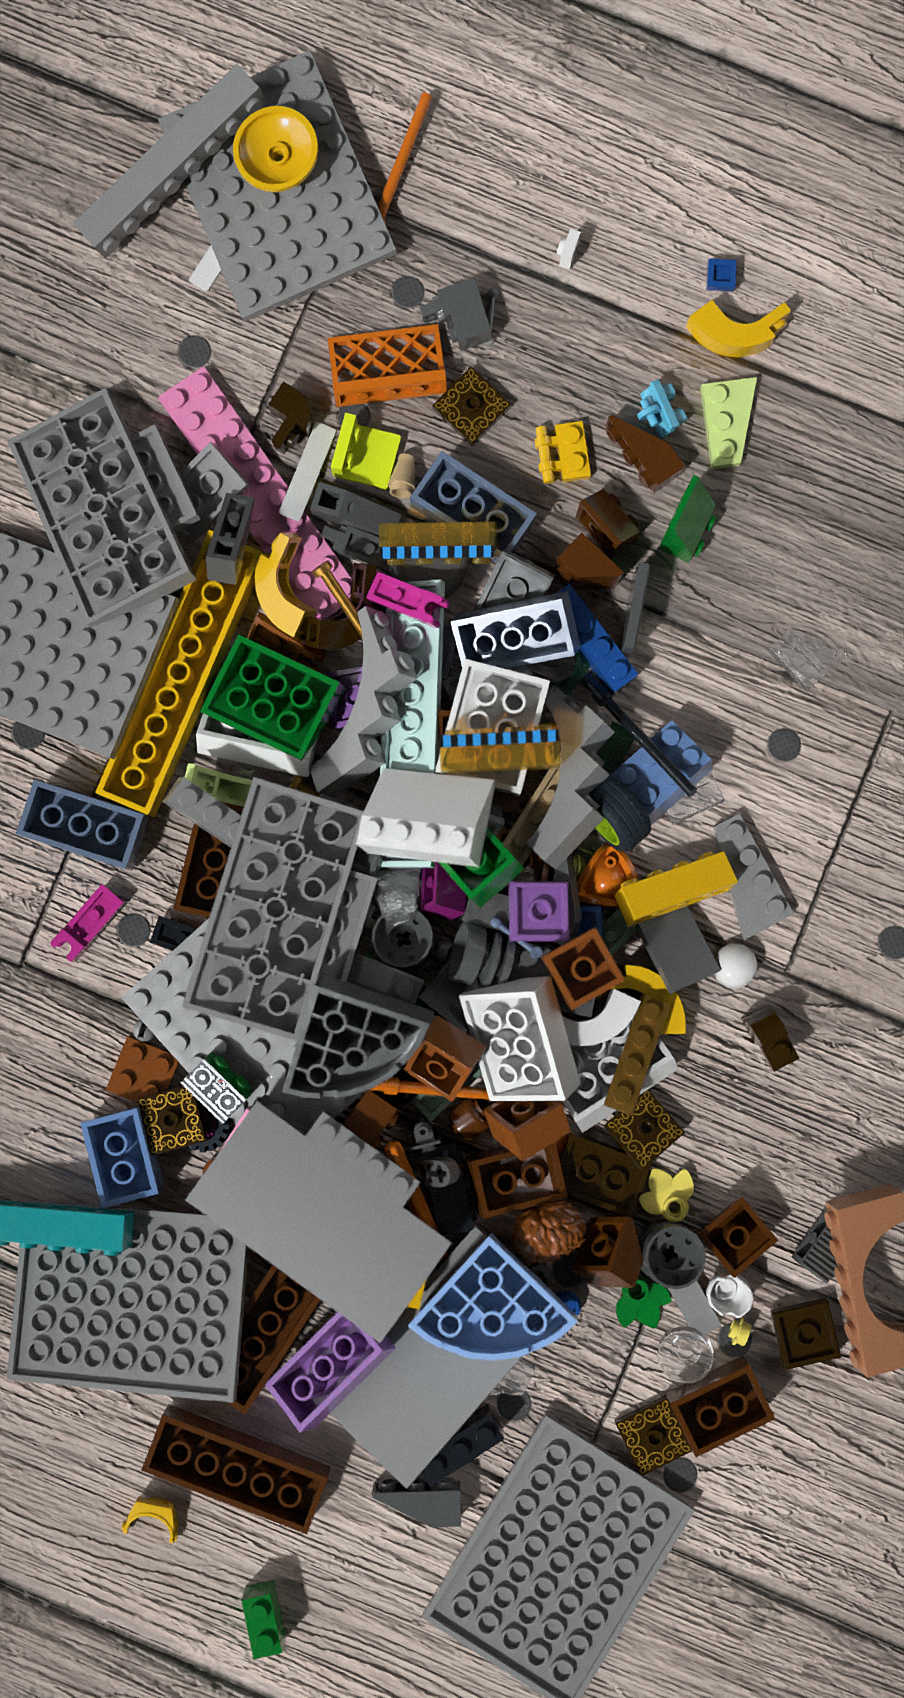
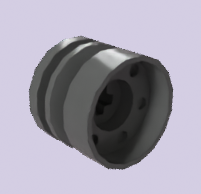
M396 907L387 910L378 918L373 928L372 943L375 952L385 964L399 970L410 971L422 966L430 958L434 948L435 937L429 921L421 912L410 907ZM407 934H410L409 940L411 944L409 946L404 944L402 947H399L400 941L398 936L402 935L405 937Z
M464 921L457 931L450 952L448 965L449 979L454 982L470 985L477 977V985L480 988L506 983L514 961L516 941H510L509 935L505 932L501 934V931L492 929L487 936L484 926Z
M668 1220L651 1222L642 1229L637 1238L643 1256L641 1269L646 1275L663 1287L671 1289L689 1287L699 1279L705 1267L706 1254L703 1243L695 1233L676 1222ZM663 1248L672 1250L670 1255H663L661 1252Z

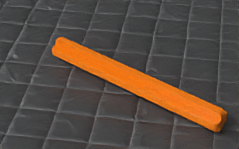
M399 1141L388 1142V1145L384 1147L387 1158L415 1178ZM418 1185L407 1200L408 1206L412 1214L439 1233ZM447 1250L443 1254L439 1262L444 1261V1258L448 1256Z

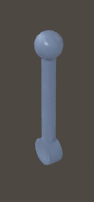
M493 917L491 919L492 927L500 928L509 935V928L502 923V920L499 917ZM517 941L530 951L532 958L538 959L542 956V949L540 947H533L526 941Z

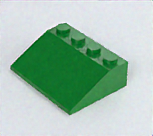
M238 634L200 712L302 761L334 715L346 688L340 682Z

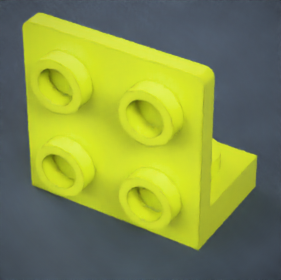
M345 413L331 463L333 477L387 490L401 441L400 435L358 425L356 415Z

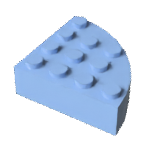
M491 1233L414 1317L408 1326L429 1343L457 1353L460 1356L470 1359L501 1360L529 1354L556 1341L578 1322V1315Z

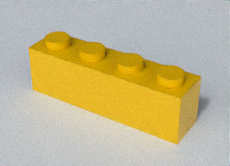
M713 851L697 857V861L688 863L687 860L681 861L673 865L672 870L663 872L662 869L655 870L649 873L646 879L637 881L636 878L625 881L620 885L621 888L616 893L615 899L627 926L631 927L730 891L738 883V880L725 852L714 854Z

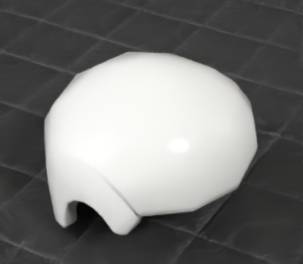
M730 943L722 947L715 956V960L721 970L716 973V979L729 989H740L749 985L757 972L756 957L753 951L743 944Z
M720 1272L711 1278L706 1289L709 1305L721 1316L733 1315L736 1318H740L751 1310L754 1301L752 1289L741 1275L733 1278L729 1272Z

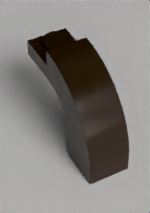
M354 563L350 601L357 611L365 606L378 611L382 609L381 605L371 602L366 598L377 574L376 565ZM343 610L329 618L308 617L306 646L316 649H339L352 645L361 639V636Z

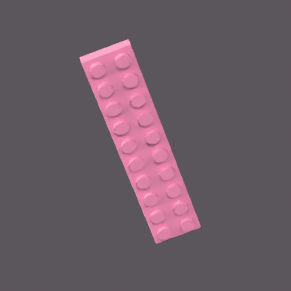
M201 367L157 398L196 455L210 442L214 443L251 485L242 496L254 497L255 502L249 531L264 553H272V543L280 533L293 532L302 537L289 568V583L295 596L317 610L314 617L329 618L342 611L343 609L322 578H316L312 571L323 562L329 560L333 566L330 571L349 599L352 589L351 577L324 538L321 537V534L305 511L300 521L279 514L288 491L287 485L205 367Z

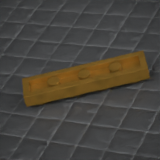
M645 995L641 996V1002L635 1013L604 1102V1106L631 1116L635 1110L670 1008L669 1003Z

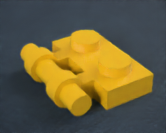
M583 421L555 425V436L552 437L548 436L546 426L535 428L537 436L534 440L535 448L539 450L540 456L538 468L539 473L543 475L544 484L554 483V473L561 472L562 483L590 479L591 472ZM550 448H557L559 461L551 460Z

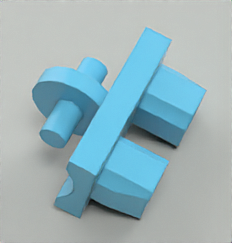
M658 379L652 381L650 386L640 394L642 398L640 404L643 410L637 414V417L641 422L648 420L650 426L655 427L659 438L663 439L687 420L683 409H672L669 403L675 398L676 393L672 384L661 385Z

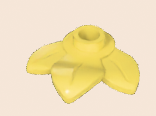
M653 1168L648 1178L650 1192L643 1193L639 1198L642 1207L648 1213L662 1215L670 1222L682 1221L688 1214V1199L694 1191L690 1173L686 1169H682L672 1178L667 1172ZM672 1202L679 1204V1208L675 1212L669 1210V1205Z

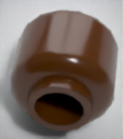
M463 1099L449 1112L451 1123L449 1129L452 1134L459 1139L463 1137L471 1141L489 1128L484 1109L488 1107L487 1104L481 1099Z

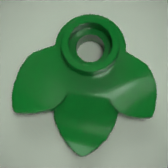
M639 1275L636 1281L637 1284L641 1285L639 1292L634 1293L631 1291V1288L621 1287L623 1295L616 1303V1315L619 1323L624 1328L630 1325L636 1318L642 1324L655 1329L660 1318L659 1306L671 1303V1296L668 1290L659 1283L649 1282L643 1275Z

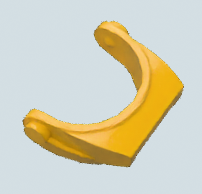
M139 1496L128 1515L127 1521H123L121 1531H124V1534H128L133 1520L141 1516H150L159 1519L167 1526L170 1532L169 1543L177 1542L179 1534L178 1518L173 1503H170L168 1499L156 1497L142 1500V1497Z

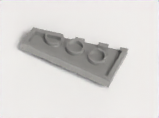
M740 813L714 826L713 830L719 853L725 852L738 880V883L730 892L734 904V912L740 927L741 939L746 940L793 915L794 912Z

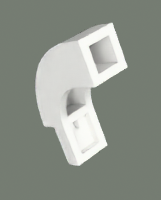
M611 989L603 1008L595 1016L586 1020H572L562 1016L569 1044L589 1046L610 1040L623 1031L630 1023L641 1001L618 990Z

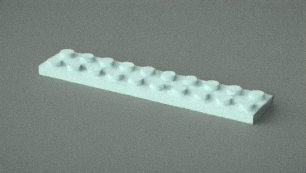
M441 579L405 582L444 598L445 582ZM438 607L432 612V617L440 622L439 628H433L411 617L386 608L389 628L392 637L397 643V651L409 654L414 662V670L418 679L393 696L398 706L397 711L401 722L381 736V753L385 764L380 766V775L383 769L438 774L435 772L439 758L437 710H441L444 608ZM385 856L381 868H435V862Z

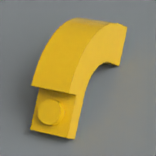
M711 300L689 316L686 328L702 346L714 353L728 357H746L760 353L771 346L776 337L775 334L787 325L786 320L791 310L783 302L762 319L749 324H741L727 318L715 302Z
M293 532L280 533L274 539L271 546L272 553L259 554L255 568L256 593L263 611L273 624L292 637L305 636L307 633L308 617H314L317 610L299 600L291 589L289 568L302 537Z
M623 965V978L625 981L611 989L631 988L645 996L669 1003L670 1008L661 1034H686L685 1013L676 992L669 994L659 974L643 967Z

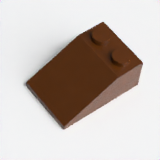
M556 1142L548 1145L524 1161L520 1160L506 1147L465 1156L477 1212L483 1219L567 1197Z

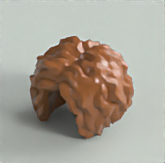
M555 1200L539 1204L538 1208L529 1207L515 1218V1224L511 1231V1244L514 1246L517 1256L522 1258L524 1262L547 1265L548 1262L553 1263L556 1259L561 1260L562 1255L569 1256L571 1251L574 1252L577 1247H581V1244L585 1241L583 1235L586 1232V1224L580 1217L579 1211L573 1209L570 1202Z

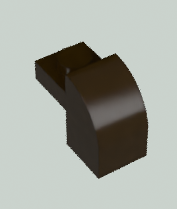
M283 381L268 406L271 414L283 421L272 438V443L276 450L285 454L288 448L292 449L296 445L300 436L299 432L307 437L310 436L313 428V418L305 396Z
M765 1005L741 1018L753 1043L759 1046L773 1072L800 1059L787 1035V1029L770 1006Z

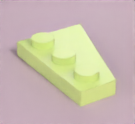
M757 377L702 384L700 387L711 470L735 467L741 464Z

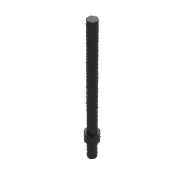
M585 674L581 678V682L593 694L592 698L599 706H604L688 797L693 796L697 792V788L612 699L613 695L605 686L601 687L590 674Z

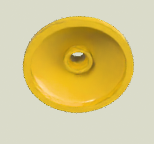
M285 106L265 107L248 116L238 128L233 143L234 161L242 177L255 188L267 192L290 190L301 184L314 169L318 158L317 136L311 123L300 112ZM278 156L284 157L281 161H275Z

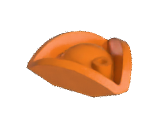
M607 842L596 851L577 882L580 901L603 906H619L615 895L620 890V885L633 878L639 881L637 872L624 851L614 849Z

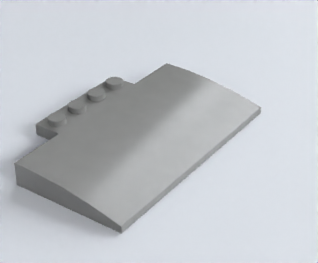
M106 388L7 441L85 624L89 628L147 605L197 580L176 533L201 519L163 437L155 424L131 437L114 398Z
M253 777L182 1008L298 1041L311 994L320 975L324 974L345 982L347 981L378 879L350 870L358 846L356 842L364 811Z
M256 1101L186 1198L187 1202L378 1342H381L451 1244L448 1239L403 1207L420 1182L325 1112H322L305 1136L259 1101Z
M478 1226L471 1230L439 1268L435 1266L426 1279L420 1308L406 1307L386 1334L396 1349L330 1413L405 1488L410 1487L431 1460L436 1457L523 1357L501 1360L470 1359L429 1343L408 1326L414 1317L489 1236Z

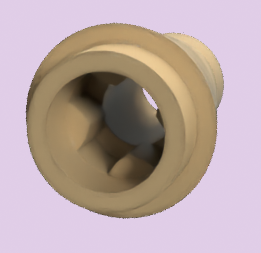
M403 453L399 455L397 464L388 482L389 493L394 497L410 498L412 492L415 491V457L410 454Z

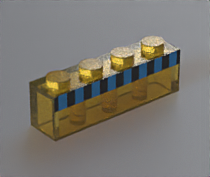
M379 523V559L387 560V565L390 566L405 565L404 560H416V565H433V560H444V565H461L462 559H473V564L477 565L490 564V559H497V523Z
M552 725L534 726V731H522V727H506L504 732L493 733L492 728L475 729V734H463V730H446L445 735L439 736L441 774L556 769L561 766L559 729L552 730Z

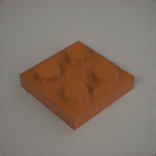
M127 1036L105 1090L138 1103V1098L168 1091L180 1063L169 1051L147 1042L139 1041L132 1036Z

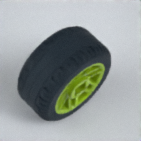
M608 776L587 794L600 806L596 811L604 817L594 830L614 849L627 852L633 849L651 832V820L647 811L633 792L618 779Z

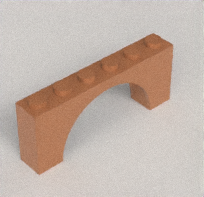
M891 1184L825 1201L827 1212H825L824 1217L832 1236L829 1245L837 1264L834 1272L842 1292L839 1300L847 1320L844 1328L852 1347L849 1356L854 1368L859 1369L867 1378L904 1367V1322H888L875 1317L867 1304L863 1290L864 1267L872 1247L885 1232L895 1225L904 1222V1194Z

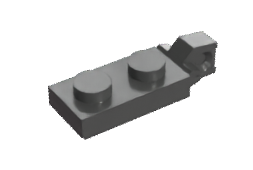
M327 526L324 527L321 537L326 542L333 544V551L360 563L376 565L378 570L391 574L390 559H379V547H393L394 543L351 526H341L339 531Z

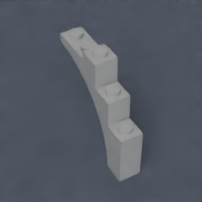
M367 606L357 612L362 630L364 652L362 677L357 699L338 739L326 754L310 767L317 793L337 797L385 764L377 738L401 722L397 711L398 706L393 696L418 679L412 658L407 653L397 651V643L392 637L389 620L385 613Z
M553 685L551 688L548 687L545 703L555 719L557 729H559L561 742L559 783L552 804L542 823L526 843L546 863L557 869L604 819L596 811L600 806L587 794L609 776L602 768L605 762L595 753L615 732L607 725L610 719L602 711L597 709L593 712L586 705L581 709L573 701L567 704L563 701L566 695Z

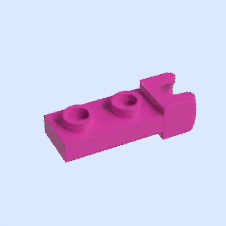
M377 572L366 597L371 602L411 617L433 628L440 627V622L432 617L433 610L438 607L444 609L449 607V602L442 596Z
M101 884L69 923L54 937L50 945L52 947H61L64 943L69 942L71 944V951L67 955V960L70 962L77 961L126 902L105 884Z

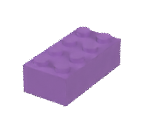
M337 1312L265 1386L299 1432L316 1428L396 1347L387 1336L381 1342H378Z

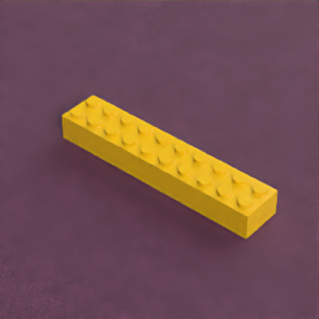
M208 530L192 567L197 580L183 588L179 597L180 601L114 760L109 759L95 792L154 818L255 586L256 563L259 554L262 553V551L246 545L243 564L236 585L208 580L206 554L214 531Z

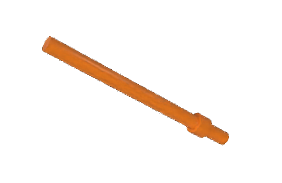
M423 92L377 206L385 224V216L432 100V96L426 92Z
M391 1077L374 1088L369 1089L383 1091L384 1094L397 1095L398 1092L442 1096L422 1082L399 1081L398 1077ZM463 1086L456 1096L489 1100L486 1088Z

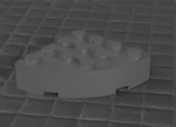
M321 974L311 994L282 1092L303 1098L321 1099L322 1096H338V1098L352 1096L374 1088L391 1078L413 1056L423 1041L434 1011Z

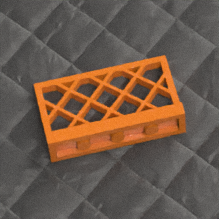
M438 324L328 338L336 407L439 395L447 391ZM434 334V342L428 349L417 342L423 335ZM402 338L407 342L400 352L390 346L394 339ZM367 342H375L380 346L373 355L362 349ZM347 345L352 351L343 359L335 353V346ZM412 347L423 353L416 363L405 356ZM385 350L395 356L388 366L377 360ZM357 353L368 360L360 370L350 364V361ZM429 357L438 363V370L426 371L420 366ZM400 361L411 367L406 374L399 375L393 371ZM372 364L383 371L377 378H370L365 374ZM344 368L355 374L351 381H338V375Z

